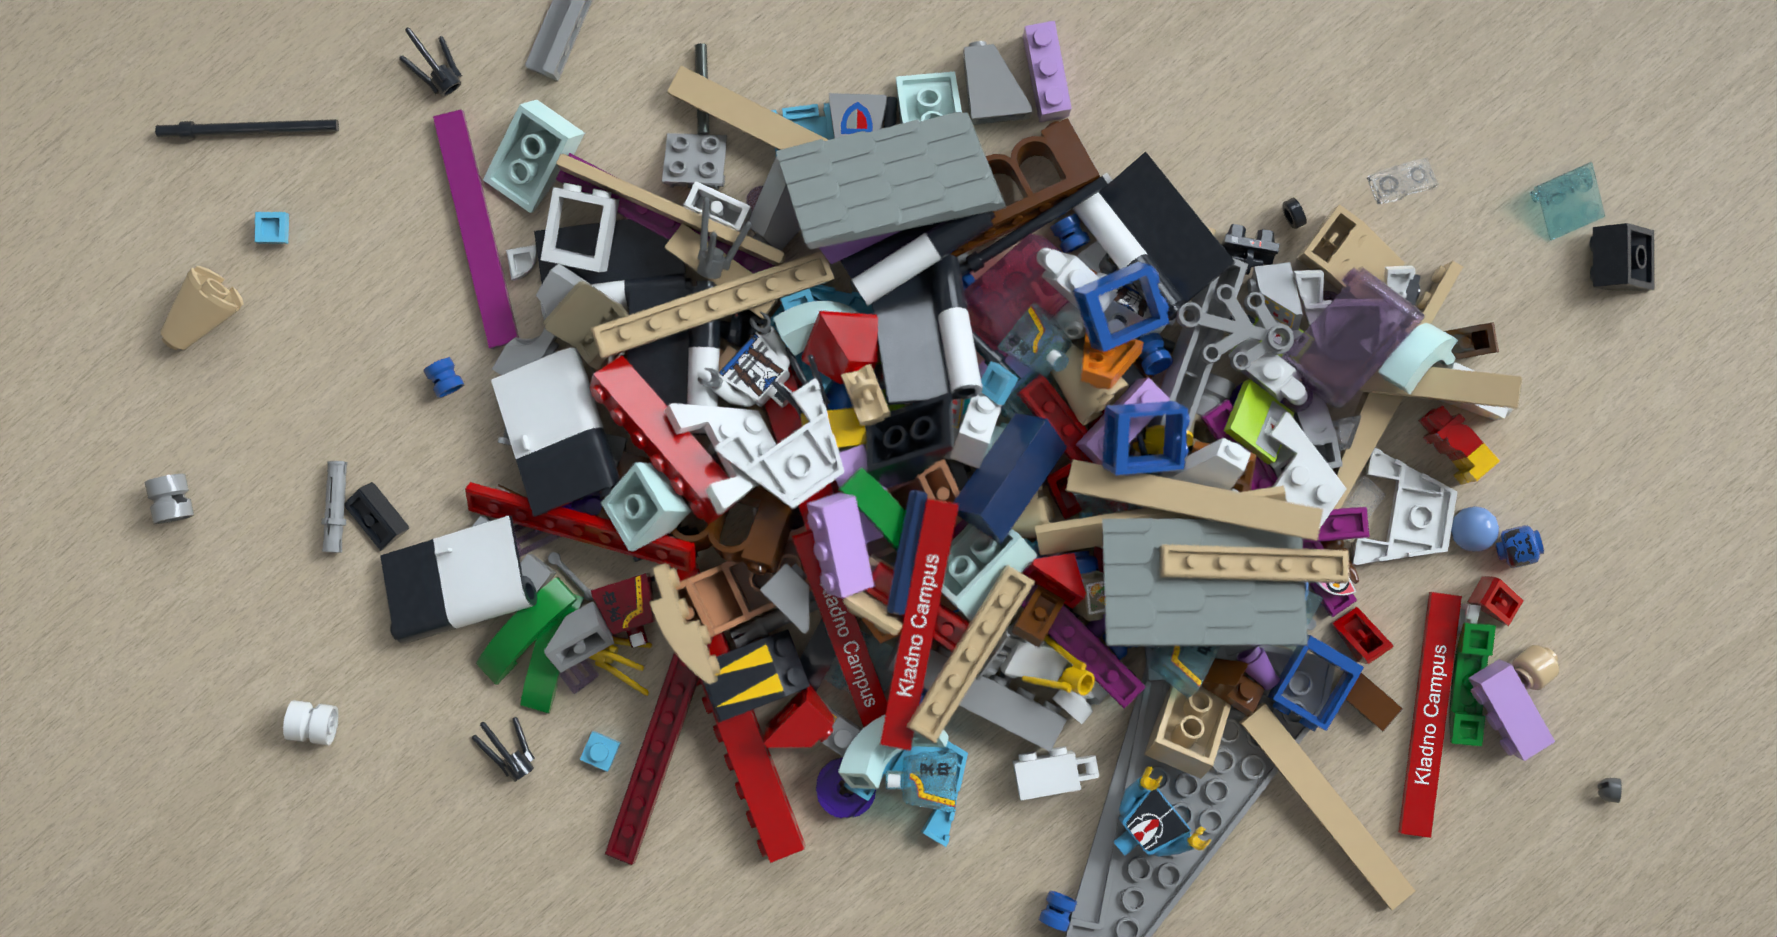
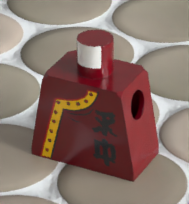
M644 573L591 590L592 597L612 635L626 631L631 648L649 643L643 625L656 622V617L650 602L654 601L650 573Z

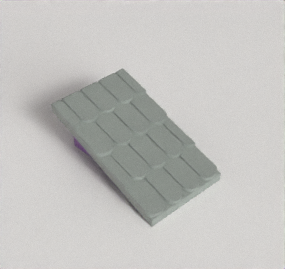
M954 112L921 122L917 119L872 132L861 131L827 141L819 139L776 151L805 243L809 249L819 248L831 264L904 229L1006 208L967 112Z
M1102 519L1106 639L1108 646H1308L1305 582L1160 577V546L1162 544L1303 549L1302 538L1208 519Z

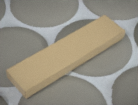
M682 223L664 248L697 272L699 264L697 257L700 250L701 236ZM732 259L729 270H722L720 278H705L719 286L753 273ZM778 299L750 308L749 310L764 320L763 315L759 311L768 314Z

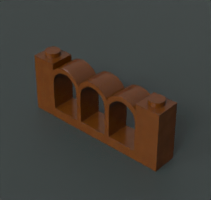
M1068 118L1060 122L1050 123L1045 129L1041 130V136H1031L1022 139L1013 148L1011 158L1004 154L986 156L993 175L1006 174L1015 181L1024 199L996 212L993 210L996 217L991 221L994 226L950 254L957 257L1021 227L1100 177ZM1043 156L1051 161L1062 181L1033 194L1020 170V166L1029 157Z
M623 451L617 466L620 480L635 463H651L650 458ZM755 486L737 502L758 508L747 539L740 545L727 547L719 542L729 510L707 525L700 534L687 536L680 533L681 522L672 532L666 534V536L673 535L674 538L695 543V551L698 552L713 546L721 558L729 562L739 563L744 561L748 570L755 574L765 575L766 572L776 574L799 506L790 508L767 489ZM682 495V498L684 499L685 503H686L687 506H688V503H689V502H688L687 499ZM602 506L598 517L611 520Z

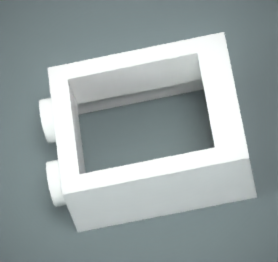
M564 183L563 188L553 187L541 260L596 272L607 271L619 200L611 198V192L593 189L592 194L581 192L582 186ZM564 198L603 205L595 256L555 248Z

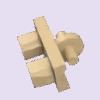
M871 364L856 372L841 375L861 426L873 425L890 416V411Z

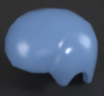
M1473 506L1462 509L1453 518L1451 533L1453 540L1462 549L1480 552L1490 548L1497 540L1499 525L1496 517L1490 511L1482 507Z

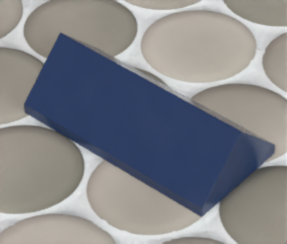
M1015 413L982 460L980 468L975 470L953 502L959 504L957 516L999 544H1002L1067 448L1048 419Z

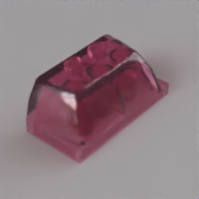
M1029 234L964 290L971 329L993 350L997 349L1005 358L1038 330L1027 312L1030 306H1032L1040 322L1044 325L1069 303L1062 294L1042 277L1046 270L1037 262L1038 252L1042 248L1062 251L1041 235ZM1017 334L1021 340L1018 345L1011 347L1008 343L1010 341L1009 338H1013Z

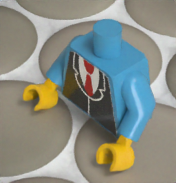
M1147 767L1142 777L1125 789L1119 807L1120 816L1118 819L1127 831L1113 841L1124 856L1138 845L1142 847L1148 856L1153 854L1157 857L1177 855L1193 849L1204 850L1211 842V839L1202 841L1198 837L1205 831V828L1198 827L1192 835L1189 834L1192 831L1158 789L1162 776L1160 775L1157 779H1151L1149 775L1153 768Z

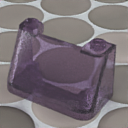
M1363 266L1358 269L1353 267L1341 279L1344 283L1341 288L1342 291L1306 331L1294 339L1292 347L1287 352L1279 355V357L1296 369L1299 379L1330 407L1340 408L1345 405L1425 317L1417 307Z

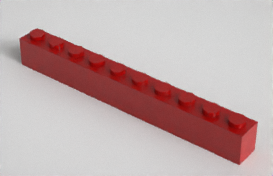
M697 563L692 572L676 570L680 582L701 573ZM724 631L712 636L713 640L709 649L710 656L715 655L717 657L731 651ZM699 678L697 686L702 685L706 695L702 697L703 705L707 714L713 713L716 725L713 726L715 736L719 743L724 742L728 752L724 754L726 765L729 771L735 770L738 782L735 783L736 791L741 800L746 799L750 809L746 811L748 822L752 829L757 827L761 839L757 840V845L762 857L768 856L770 863L805 850V841L770 750L763 744L764 735L754 709L718 723L702 678Z

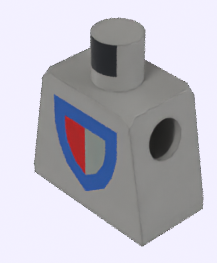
M829 93L835 138L861 131L872 132L882 129L887 95Z

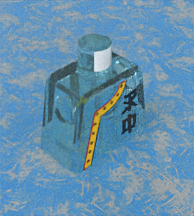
M1033 302L998 345V348L1020 364L1042 376H1046L1052 369L1059 372L1067 367L1069 358L1065 353L1072 346V341L1055 317L1036 302Z
M1146 646L1157 652L1150 664L1151 669L1187 698L1198 692L1220 646Z
M952 749L903 757V771H886V789H902V800L909 805L956 812L957 753Z

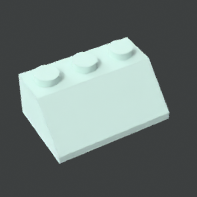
M968 524L951 542L941 593L972 621L1005 566L1009 565L1021 573L1037 557V554L1013 529L1010 530L1002 544H999L971 524Z

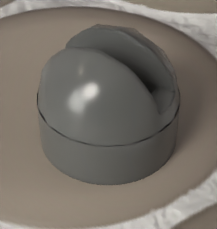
M1604 778L1598 784V789H1600L1598 790V795L1604 801L1619 803L1622 793L1621 779Z

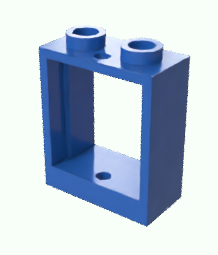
M1136 262L1073 290L1092 348L1105 352L1170 323L1167 316L1169 307L1165 298L1160 294L1158 287L1160 279L1152 265ZM1139 279L1151 317L1111 334L1098 296Z
M1175 401L1105 406L1102 467L1114 475L1184 469L1185 458L1188 455L1186 433L1190 424L1188 408ZM1166 415L1163 454L1128 457L1130 418Z
M1308 635V646L1296 647L1279 676L1280 681L1271 689L1267 697L1275 701L1272 707L1287 716L1292 711L1300 716L1299 723L1315 732L1318 727L1327 731L1364 667L1315 637ZM1307 651L1312 652L1344 672L1318 717L1281 696Z

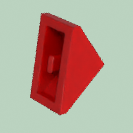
M1072 463L1048 475L1045 479V485L1048 486L1050 494L1065 520L1091 506L1087 495L1066 491Z
M1074 553L1034 559L1022 572L1023 575L1033 580L1037 586L1040 585L1066 600L1064 604L1072 609L1086 596Z
M1482 576L1467 602L1472 605L1481 606V611L1509 626L1524 600L1501 579L1492 576Z
M1355 607L1332 623L1351 653L1360 663L1369 665L1394 647L1388 638L1358 607Z

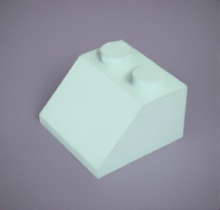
M635 463L611 490V494L607 495L601 502L629 551H634L672 532L690 512L682 496L673 490L670 480L663 472H658L652 463Z

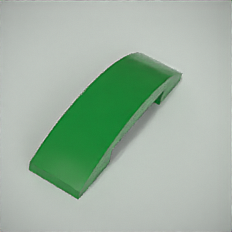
M860 467L839 490L843 494L855 496L858 511L868 518L898 553L906 511L867 471Z
M555 577L537 592V603L535 606L517 611L506 622L484 649L476 664L495 685H498L518 664L516 660L552 621L559 620L578 598L558 577Z
M574 594L578 598L559 620L552 621L537 637L523 687L521 706L550 713L558 688L557 682L560 671L545 655L544 650L565 617L582 607L583 596Z
M1463 623L1457 644L1451 683L1449 728L1450 743L1472 746H1482L1486 716L1482 714L1483 704H1479L1471 692V689L1474 687L1469 677L1488 666V658L1493 656L1495 625Z

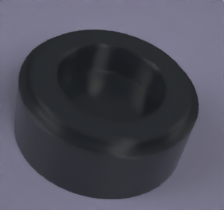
M1293 197L1283 202L1282 210L1284 216L1292 228L1298 229L1307 224L1304 210L1296 198Z

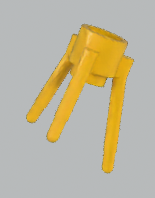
M1046 635L1044 641L1068 660L1073 667L1066 668L1062 676L1059 677L1058 682L1023 676L1022 681L1061 689L1068 693L1072 691L1079 695H1087L1094 686L1095 678L1091 672L1085 670L1086 663L1077 660Z
M612 636L614 644L589 657L595 660L596 666L607 670L643 695H649L647 689L610 665L616 661L639 671L644 670L643 665L617 654L619 647L615 646V644L631 646L629 639ZM649 642L637 647L651 648L652 644Z

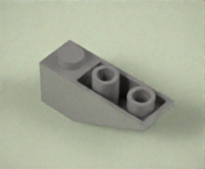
M1304 385L1308 395L1306 402L1298 406L1291 403L1294 420L1331 469L1342 467L1337 435L1321 387Z

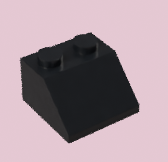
M1630 223L1593 227V236L1590 238V249L1593 253L1590 278L1593 282V287L1603 290H1655L1654 230Z

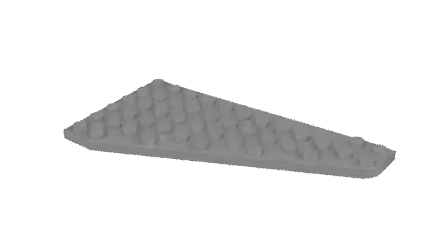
M1196 646L1198 671L1203 672L1210 658L1238 661L1237 656L1239 653L1226 656L1224 646H1211L1212 652H1207L1206 656L1198 652L1197 649L1199 647ZM1258 646L1259 648H1264L1276 675L1279 677L1294 650L1275 646ZM1306 653L1281 696L1318 717L1330 697L1335 666L1317 655ZM1145 667L1141 682L1146 688L1136 697L1075 899L1077 905L1074 912L1071 913L1070 923L1064 937H1152L1278 772V769L1239 722L1246 716L1245 714L1231 706L1214 765L1201 779L1144 755L1171 682L1170 680L1148 681L1147 667ZM1244 672L1243 675H1245L1246 677H1248V678L1251 679L1252 681H1254V682H1256L1257 684H1259V683H1258L1256 680H1254L1250 675H1248L1246 672ZM1271 689L1265 690L1257 706L1262 702L1265 703L1299 745L1310 729L1300 724L1299 720L1301 717L1292 711L1287 716L1272 707L1275 701L1267 697ZM1147 767L1153 768L1149 775L1151 779H1157L1160 775L1162 776L1158 789L1192 831L1189 834L1192 835L1198 827L1205 828V831L1198 836L1202 841L1211 839V842L1204 850L1193 849L1177 855L1157 857L1153 854L1148 856L1142 847L1138 845L1124 856L1113 841L1127 831L1118 819L1120 816L1119 807L1125 789L1142 777Z

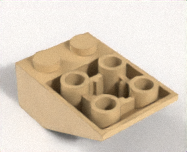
M1340 204L1331 210L1296 258L1311 270H1322L1324 272V279L1351 299L1380 298L1384 291L1385 267L1404 266L1405 264L1362 220Z

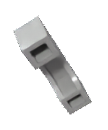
M561 264L556 265L550 270L536 294L544 307L546 318L579 281H585ZM545 328L539 337L533 339L515 337L506 344L492 370L500 375H504L551 355L559 347V344L555 342L558 337Z

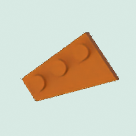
M1085 331L1080 381L1090 383L1098 389L1110 390L1142 353L1144 342L1132 339L1102 352L1091 347L1087 332Z

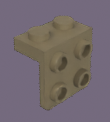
M579 281L543 321V326L550 333L574 346L587 364L597 369L606 358L601 359L591 328L629 316V314L614 299L589 283Z

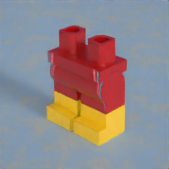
M1441 405L1436 409H1431L1418 420L1428 431V434L1423 437L1428 444L1433 443L1435 449L1439 453L1447 455L1459 469L1453 476L1461 485L1478 481L1500 462L1469 426L1462 424L1466 419L1460 413L1452 416Z

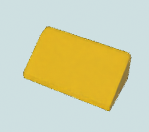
M854 407L827 411V417L837 448L867 444L865 425H860ZM801 414L802 427L809 423L805 414Z

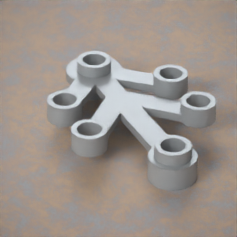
M1229 284L1219 286L1215 290L1214 296L1217 302L1226 306L1234 320L1203 313L1202 308L1194 302L1185 303L1176 313L1177 322L1184 328L1189 329L1200 325L1232 333L1218 343L1209 344L1201 350L1202 360L1209 364L1218 361L1223 353L1248 338L1261 341L1247 352L1240 351L1231 357L1230 364L1236 371L1247 369L1252 361L1267 352L1274 354L1285 353L1292 347L1294 342L1292 330L1283 323H1276L1265 305L1264 296L1260 292H1252L1244 299L1245 307L1249 311H1255L1264 328L1253 326L1236 299L1234 288ZM1221 289L1229 291V299L1221 297ZM1252 296L1258 298V307L1251 305L1250 298ZM1185 311L1192 313L1193 320L1191 322L1184 319L1183 314ZM1275 333L1281 336V344L1274 343L1273 335ZM1208 348L1216 352L1214 359L1207 357L1206 351ZM1238 356H1242L1245 359L1243 367L1238 366L1236 363Z

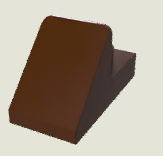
M1494 322L1444 331L1458 340L1451 350L1456 358L1455 360L1499 352Z
M1038 585L1013 628L1012 633L1039 648L1066 600Z
M1210 658L1199 677L1202 680L1200 686L1248 717L1254 712L1265 691V688L1243 675L1248 666L1246 662Z

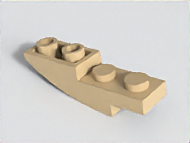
M669 564L654 567L653 571L662 599L652 601L650 604L664 636L677 655L696 675L708 684L716 682L718 680L716 674L721 673L716 656H710L707 644L711 643L707 626H701L699 620L687 624L685 618L689 617L690 614L685 599L679 600L676 587L680 586V581L675 568L670 569Z

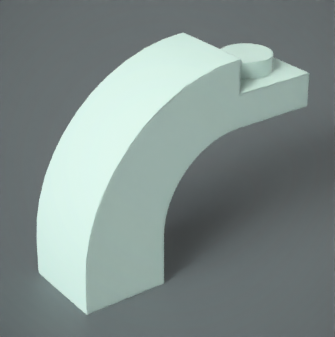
M814 301L792 307L773 318L780 337L792 353L797 355L804 351L819 311L858 312L852 307L839 302Z
M1429 323L1421 324L1402 339L1378 372L1386 381L1411 394L1423 375L1434 363L1439 362L1445 366L1454 362L1456 358L1451 350L1458 340Z
M885 715L862 729L844 754L838 773L851 788L878 789L885 766L894 755L904 750L880 745ZM943 730L934 743L914 731L911 747L946 748L949 736Z

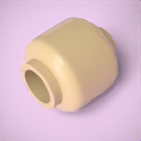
M1531 645L1512 662V666L1522 684L1528 690H1541L1559 674L1558 657L1554 651L1547 647Z

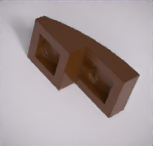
M1360 673L1345 699L1382 732L1386 730L1403 710L1401 706L1362 673Z

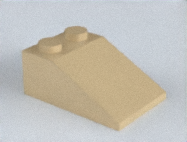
M1177 679L1169 687L1153 726L1144 755L1201 779L1214 765L1231 705L1202 686L1199 687L1192 679Z

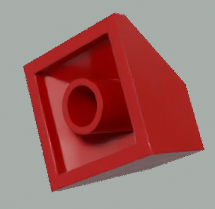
M819 311L802 354V361L810 366L808 355L812 354L819 372L839 384H844L842 374L856 372L870 364L874 371L877 364L878 347L877 315Z
M810 685V687L800 690L766 724L763 744L768 748L812 747L818 740L822 743L831 735L834 730L832 728L834 716Z

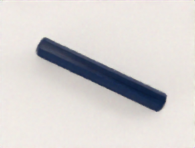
M911 490L909 492L887 604V611L893 614L902 615L906 610L928 498L927 493Z

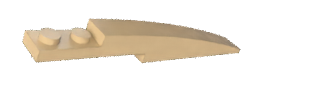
M1451 261L1444 265V267L1440 265L1431 278V281L1434 282L1429 292L1425 291L1417 302L1416 307L1419 310L1411 307L1404 311L1391 334L1383 357L1379 358L1378 361L1385 362L1402 339L1417 326L1424 323H1432L1463 266ZM1363 392L1340 447L1343 466L1333 468L1334 473L1347 488L1333 509H1340L1404 396Z

